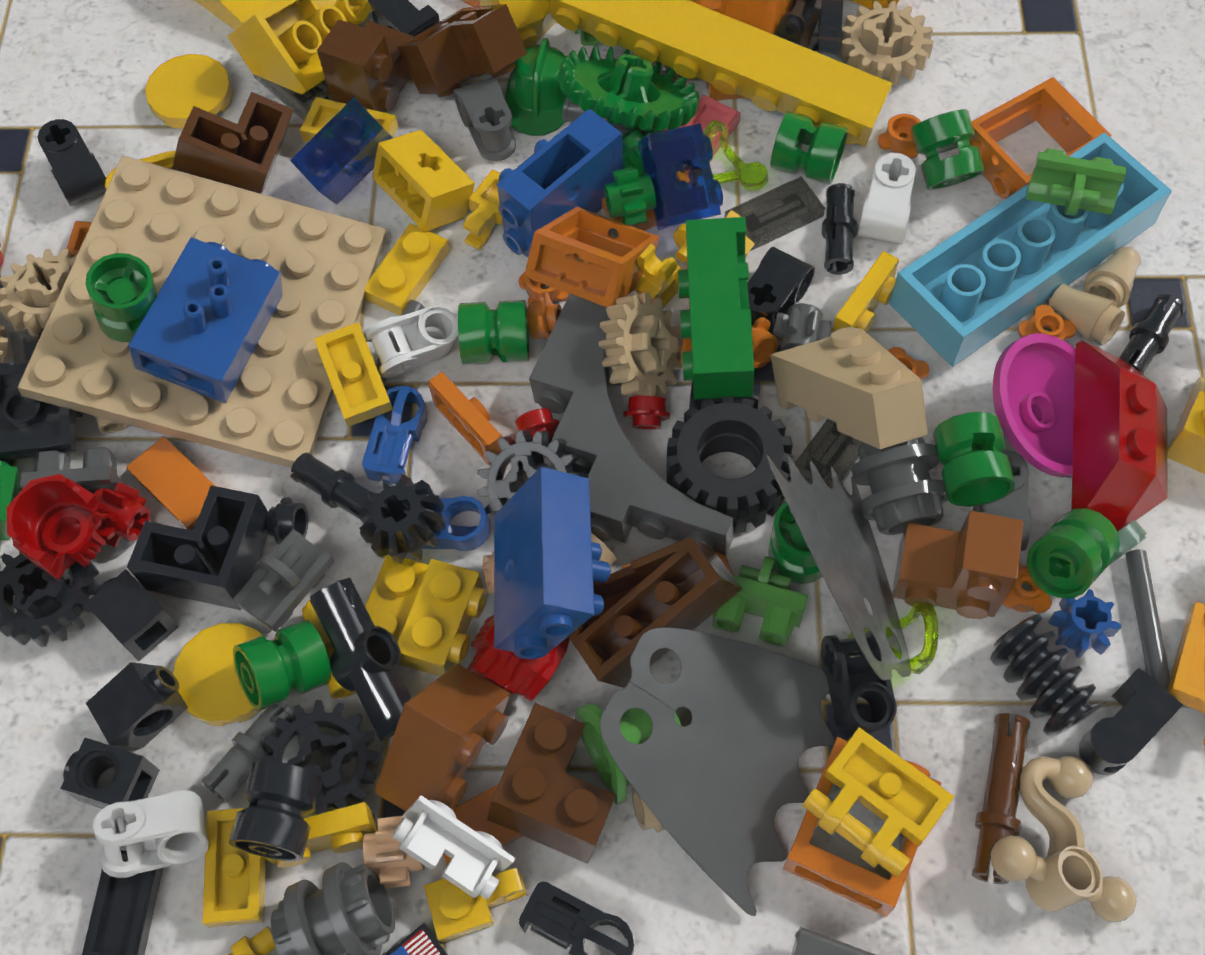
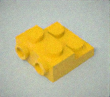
M388 555L384 559L365 607L374 625L385 628L398 642L401 652L399 665L440 677L452 668L454 664L461 665L463 663L470 643V636L466 635L472 617L478 619L483 612L487 599V589L483 587L479 572L432 558L429 565L407 558L404 559L402 564L394 562L390 555Z

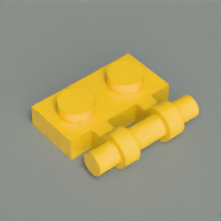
M859 727L824 776L841 788V792L832 801L814 788L802 807L820 819L817 825L831 836L836 831L863 852L861 858L875 868L879 864L898 878L911 859L891 844L898 834L901 833L917 846H920L955 796ZM856 801L885 821L877 834L849 814Z

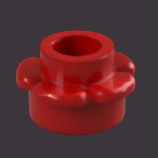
M643 395L629 397L628 411H624L623 416L633 420L632 427L635 429L656 430L661 429V421L670 419V412H667L666 398Z
M547 408L531 410L515 420L517 431L529 430L532 439L537 431H548L549 444L560 423L559 420L553 418L551 410Z

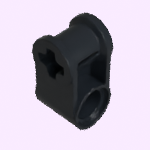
M55 119L44 124L38 132V142L52 167L51 172L69 206L105 192L106 177L94 154L88 150L76 126L66 119Z
M771 247L747 283L752 326L757 319L764 317L771 324L768 332L773 334L776 314L783 313L787 315L788 308L800 302L812 282L815 267L775 247Z
M867 631L865 637L870 651L877 661H881L878 643L871 631ZM836 635L824 636L821 643V661L828 681L833 717L836 725L849 736H853L859 727L868 734L887 728L893 722L897 713V703L894 698L891 679L881 680L877 676L855 638L839 640ZM858 697L865 699L870 704L872 709L870 723L863 720L857 712L856 702Z

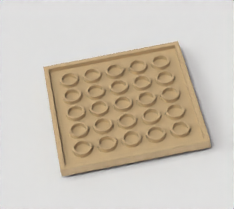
M122 155L18 385L20 394L23 397L291 468L301 454L306 452L313 453L333 394L331 383L314 338L357 323L365 301L364 289L375 272L386 239V228ZM190 237L205 243H219L231 253L249 260H263L274 267L275 270L281 272L283 297L226 404L135 369L128 346L130 342L113 340L100 330L85 285L86 274L93 263L104 256L114 253H126L136 256L149 266L156 294L158 295Z

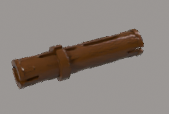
M1000 713L994 718L995 728L983 811L976 814L975 827L980 830L975 864L972 869V876L984 882H988L991 861L990 853L993 846L1000 838L1018 836L1020 834L1021 821L1016 818L1019 801L1020 775L1023 768L1027 735L1031 722L1027 718L1016 714L1012 736H1008L1010 714ZM995 870L993 871V884L1009 883V881L999 876Z

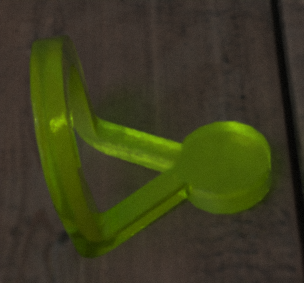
M713 120L706 126L697 151V168L701 182L704 185H716L740 180L743 188L747 190L763 188L769 179L766 166L758 162L745 164L729 145L728 128L725 123ZM717 132L720 134L722 150L727 159L737 169L735 171L719 174L712 173L708 154L712 139Z
M929 602L915 603L910 612L900 619L902 630L917 620L920 615H922L924 620L925 639L923 649L920 654L909 658L911 672L914 674L922 673L932 663L937 651L939 636L936 611ZM886 628L885 632L888 639L894 634L889 628ZM852 632L849 633L847 639L854 638ZM890 646L894 655L900 659L901 652Z

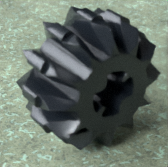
M403 474L398 484L393 486L390 481L383 478L382 488L384 490L379 494L366 491L367 500L370 505L358 509L359 519L363 523L359 528L360 535L366 543L371 544L373 552L382 559L390 555L394 562L402 564L407 554L411 552L415 559L422 561L423 552L421 548L425 545L438 547L439 540L434 533L446 529V520L441 514L444 511V504L439 495H435L430 485L423 480L414 484L410 477Z

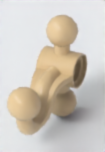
M1072 755L1057 759L1045 756L1031 759L1022 769L1020 789L1025 806L1048 831L1050 839L1047 857L1041 858L1036 856L1032 845L1022 837L1006 836L996 842L990 853L991 864L994 870L1006 881L1020 882L1025 880L1030 898L1045 911L1056 912L1086 900L1091 903L1095 913L1105 921L1121 922L1127 920L1134 913L1137 903L1133 888L1120 877L1102 876V870L1098 861L1091 852L1085 849L1084 835L1078 820L1066 807L1051 797L1042 785L1043 779H1049L1052 789L1060 796L1069 799L1083 797L1091 789L1093 783L1090 766L1081 758Z

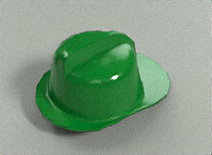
M543 38L540 45L526 48L527 54L514 61L515 68L510 74L504 98L511 110V126L518 132L529 136L547 135L557 131L565 123L562 120V111L567 95L562 92L557 79L561 62L565 55L557 48L551 47L548 38Z

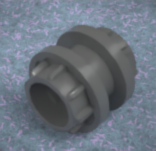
M924 436L883 449H878L866 443H863L858 448L860 460L851 468L853 479L858 485L870 486L872 495L860 503L864 519L876 521L878 531L885 535L903 534L908 522L932 526L941 521L944 516L942 504L948 499L943 480H931L929 470L940 463L935 445L925 443Z
M344 862L325 870L322 881L323 888L320 890L311 881L306 879L288 886L283 900L278 904V909L272 912L271 932L279 955H344L346 953L348 955H380L382 944L389 941L390 934L395 930L392 904L384 885L380 884L378 875L364 865L352 868Z

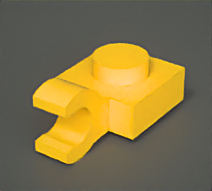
M494 169L490 171L470 196L469 209L472 213L463 224V229L470 232L464 240L465 243L478 250H481L486 245L496 223L503 226L502 216L498 209L500 203L497 183H499L500 172Z
M649 244L637 258L638 267L644 274L638 281L635 292L638 294L649 293L651 299H662V311L678 293V270H681V267L677 265L673 257L660 261L655 254L656 246Z
M514 868L494 875V877L499 879V883L487 900L480 895L475 899L445 878L423 885L438 941L444 943L495 925L491 908L527 896L521 873H518V869Z

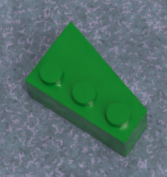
M746 217L686 220L687 269L678 270L679 299L689 298V309L680 310L681 339H691V351H682L683 381L693 380L694 399L722 398V396H753L754 359L751 309H749L747 285L749 270L748 262H746L745 258Z

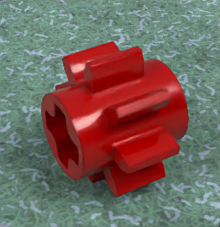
M118 482L114 491L102 488L94 493L99 498V501L112 512L106 520H102L101 526L96 531L106 541V544L117 548L122 538L128 541L138 539L144 522L150 519L149 508L144 506L147 500L139 496L140 490Z

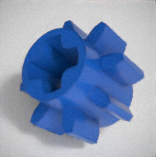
M1090 589L1078 600L1075 598H1062L1059 602L1061 610L1055 611L1048 620L1050 625L1058 627L1059 637L1055 644L1057 646L1064 644L1066 647L1075 650L1076 658H1081L1091 647L1102 655L1111 645L1107 637L1115 636L1121 629L1120 623L1112 621L1111 609L1114 603H1105L1103 600L1094 597L1093 590Z

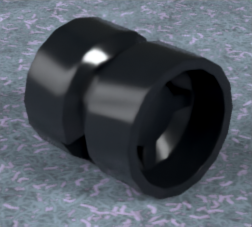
M265 760L254 761L251 764L243 791V796L250 804L248 808L237 812L228 843L232 847L253 855L281 861H300L303 858L311 829L304 820V816L312 814L316 810L323 784L322 777L310 770L288 763Z

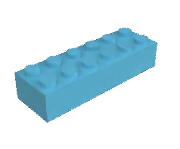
M1104 132L1069 157L1085 160L1101 157L1112 159L1114 165L1126 167V176L1118 192L1112 215L1078 209L1076 216L1064 215L1065 206L1027 200V184L899 271L889 304L954 367L1029 314L1037 306L1050 299L1060 285H1070L1112 255L1116 249L1123 247L1153 226L1172 190Z

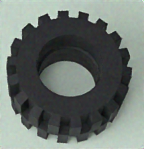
M722 396V403L714 404L712 398L702 401L700 411L691 407L684 413V422L677 420L673 426L672 438H668L666 483L696 503L732 517L734 532L741 533L746 532V525L749 522L755 528L764 524L766 513L773 517L780 507L781 500L784 501L785 498L770 468L767 455L774 462L785 480L789 481L790 470L787 456H790L793 460L794 455H791L793 444L791 436H785L786 426L781 419L771 421L773 411L765 406L760 410L753 408L754 401L744 398L742 404L733 403V396ZM732 452L748 459L755 467V470L741 478L727 479L709 472L702 465V462L713 454Z

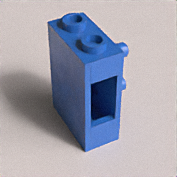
M588 109L549 142L545 139L538 141L534 147V154L516 169L507 168L500 173L499 183H497L500 203L498 209L502 216L503 239L511 251L517 255L524 254L528 258L534 232L575 207H580L593 213H597L602 209V199L605 198L604 184L615 182L613 171L623 169L622 133L591 109Z
M190 237L128 345L135 369L226 404L283 297L281 272L275 270L274 267L263 260H249L231 253L219 243H205Z
M540 467L494 515L495 649L515 652L517 657L523 659L542 658L589 618L602 613L604 600L601 595L594 594L593 581L605 583L610 577L611 568L608 562L599 561L602 554L600 544L591 542L589 478Z

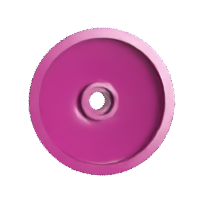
M1030 334L1008 345L996 363L993 375L995 413L1009 443L1027 462L1046 474L1056 477H1072L1075 348L1051 335Z

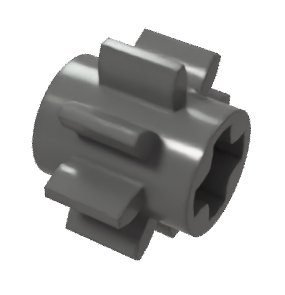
M805 303L794 304L788 308L787 315L783 313L776 314L773 335L778 340V346L781 345L780 351L828 338L832 322L822 321L823 314L821 310L813 305Z

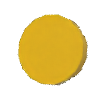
M199 54L177 56L162 63L149 76L145 88L147 103L152 113L162 119L164 124L172 128L181 129L184 128L193 106L214 115L220 110L223 113L229 107L233 95L227 70L219 61Z
M220 623L201 630L184 645L175 661L173 675L179 683L178 691L188 706L186 710L195 719L211 726H226L225 724H232L237 721L242 723L250 720L260 712L253 708L245 696L233 660L234 645L262 636L258 630L241 623Z

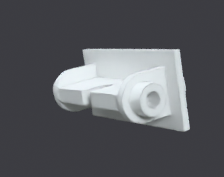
M421 795L403 814V820L392 835L394 839L400 842L398 849L404 851L431 870L436 866L443 853L450 857L451 860L441 877L474 899L478 895L486 900L489 899L499 883V879L494 877V875L504 871L515 860V857L503 850L501 843L495 837L486 832L472 830L457 820L455 813L447 805L436 800H427Z

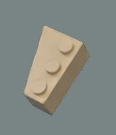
M854 327L841 328L834 331L831 337L770 354L779 406L788 410L793 408L794 405L806 409L807 417L815 422L823 420V417L836 422L837 431L878 449L928 435L922 380L863 329Z

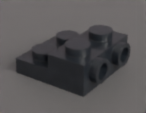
M0 363L1 461L37 457L39 452L58 451L62 453L76 451V417H83V412L21 396L18 385L28 363Z

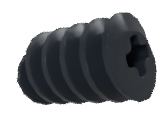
M1038 613L1028 617L1003 634L994 644L997 647L991 654L990 660L995 666L1010 663L1004 672L1003 678L1007 683L1024 680L1018 688L1016 695L1021 701L1037 698L1029 712L1034 718L1051 715L1043 731L1047 736H1053L1066 732L1076 726L1106 702L1094 705L1088 703L1089 698L1096 689L1094 684L1081 687L1074 685V682L1082 672L1080 666L1064 670L1061 668L1060 665L1069 654L1066 648L1053 652L1048 651L1047 647L1056 636L1053 631L1035 634L1034 629L1042 620L1041 615Z

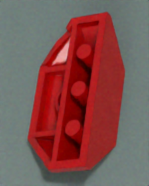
M1082 340L1075 344L1071 510L1090 509L1099 512L1111 521L1118 532L1168 498L1167 408L1156 383L1119 357Z

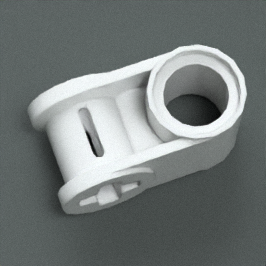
M889 153L878 159L874 168L869 195L865 198L858 236L903 244L911 210V204L909 203L916 174V167L913 161L906 155Z
M431 305L409 314L380 320L365 329L363 332L367 342H372L381 362L379 368L381 377L392 378L399 376L415 367L446 357L458 337L457 314L447 306ZM425 328H439L443 331L446 338L434 339L428 335Z
M174 790L160 796L108 805L98 812L92 825L96 840L103 845L99 857L102 869L109 876L116 878H126L146 871L196 862L204 856L209 845L202 800L199 795L188 790ZM119 818L123 819L125 832L121 834L117 822ZM122 846H126L128 861L126 862L122 860L120 851Z

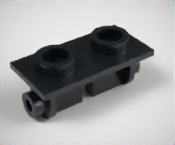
M794 0L793 8L789 13L783 15L777 32L773 35L808 48L820 17V9L815 7L817 0Z

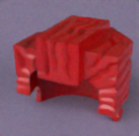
M62 474L30 480L6 507L7 535L12 538L13 546L36 566L59 580L65 570L74 562L86 567L90 564V560L96 558V553L101 552L100 547L105 546L106 541L96 531L101 526L102 520H106L112 512L99 501L97 496L73 480L66 478Z
M494 615L485 620L484 625L479 629L480 632L476 634L475 640L470 644L477 652L467 669L511 693L510 695L515 693L519 696H524L527 701H533L550 681L567 652L570 639L569 637L564 639L542 658H519L515 655V652L494 648Z

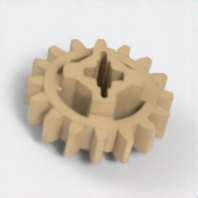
M874 1L872 10L869 11L867 8L859 6L856 16L848 15L846 17L845 27H842L840 58L847 59V65L859 68L882 79L889 78L893 85H897L900 75L912 80L914 79L916 69L921 71L925 69L934 43L931 40L933 29L932 27H923L926 18L924 15L914 18L911 16L913 8L911 6H907L901 11L897 10L895 1H891L888 8H882L878 1Z
M64 248L58 256H53L50 249H45L42 258H36L34 255L28 254L26 255L27 263L25 265L13 263L10 266L14 272L12 276L0 277V282L3 286L0 289V310L6 321H11L15 330L20 331L26 327L31 336H36L42 328H45L77 255L72 257L69 249Z
M649 293L617 298L616 305L608 306L606 309L610 320L600 322V328L606 333V339L598 342L599 347L605 349L607 356L602 361L603 367H612L613 373L611 374L610 382L612 384L622 383L621 394L664 395L667 393V386L675 385L677 382L673 371L682 369L680 361L676 359V353L682 351V345L678 343L676 336L680 332L679 326L672 327L670 324L673 314L671 309L661 311L662 299H651Z

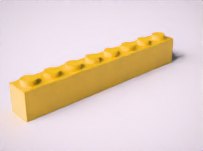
M549 0L551 17L568 30L575 31L580 29L594 35L599 42L607 46L614 47L619 45L633 51L642 60L646 59L650 63L657 61L670 66L677 74L685 78L694 79L696 77L711 83L715 89L724 94H738L748 98L757 107L765 111L777 110L784 114L789 111L812 118L813 124L816 127L823 122H828L848 128L846 144L853 145L857 143L866 147L893 84L689 0Z

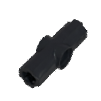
M351 578L338 580L309 597L310 602L335 650L330 657L333 677L344 689L356 692L380 741H383L394 735L404 704L412 699L396 668L401 660L398 642L389 631L374 625Z

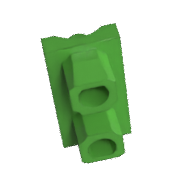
M1047 148L1044 152H1038L1026 190V199L1065 206L1064 215L1076 216L1078 209L1112 215L1118 192L1126 176V167L1114 165L1112 159L1094 157L1091 160L1068 157L1062 150Z
M765 556L761 570L741 565L739 575H733L742 587V590L713 613L712 626L731 633L739 632L744 613L764 618L759 638L764 642L784 647L794 627L800 628L808 595L788 590L791 578L772 573L775 558Z

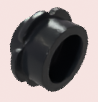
M284 497L276 507L269 509L266 519L267 532L270 536H274L277 544L280 545L293 529L304 538L307 534L309 518L307 508L303 503H293L291 498Z

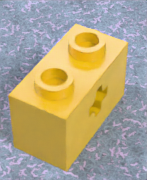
M422 130L378 143L372 174L373 180L424 232L467 217L469 198L473 193L475 182Z

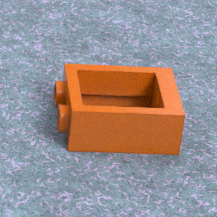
M1054 77L972 121L975 135L970 140V144L979 147L985 172L982 175L990 182L995 193L1001 198L1007 199L1029 184L1031 174L1027 175L996 142L1034 121H1037L1067 152L1066 155L1068 157L1104 132L1108 136H1112Z
M575 207L534 232L524 276L601 306L616 305L617 298L625 297L635 290L638 281L644 274L638 267L637 258L649 244H653L657 249L660 236L580 207ZM611 228H615L618 231L617 238L611 235Z
M837 737L816 787L817 790L827 797L833 783L824 777L825 773L848 743V741ZM907 761L909 764H911L920 772H922L930 778L931 774L926 768L914 762ZM930 778L931 780H933L934 782H936L938 785L941 786V784H942L941 782H939V781H937V780H935V779ZM807 810L783 870L887 917L896 907L918 846L903 836L898 850L911 860L898 878L889 873L886 879L810 844L809 842L819 819Z

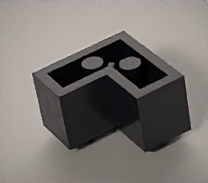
M211 485L193 531L145 521L127 568L145 590L241 610V607L234 602L233 598L255 572L268 535L266 527L268 510L257 494Z

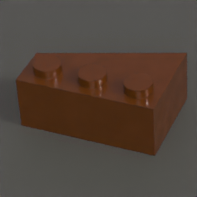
M692 537L631 561L630 566L611 573L605 583L593 581L594 594L601 595L604 600L603 611L598 616L589 618L568 637L599 682L625 688L628 682H630L629 680L632 675L630 657L639 639L645 632L656 628L694 630L742 590V587L715 551ZM660 648L655 651L651 656L650 666L670 649Z

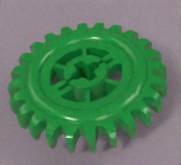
M595 45L589 59L586 48L581 47L578 55L572 50L561 62L557 79L562 92L567 95V98L573 104H578L581 110L585 112L591 109L601 118L608 119L610 124H622L628 129L638 127L642 131H651V128L656 131H666L667 128L673 130L689 123L696 115L698 109L699 93L695 91L694 83L686 86L687 78L683 76L674 82L676 72L673 68L666 75H661L662 63L656 62L655 66L652 67L648 60H642L639 56L631 55L628 49L616 60L613 47L610 46L605 59H602L599 48Z

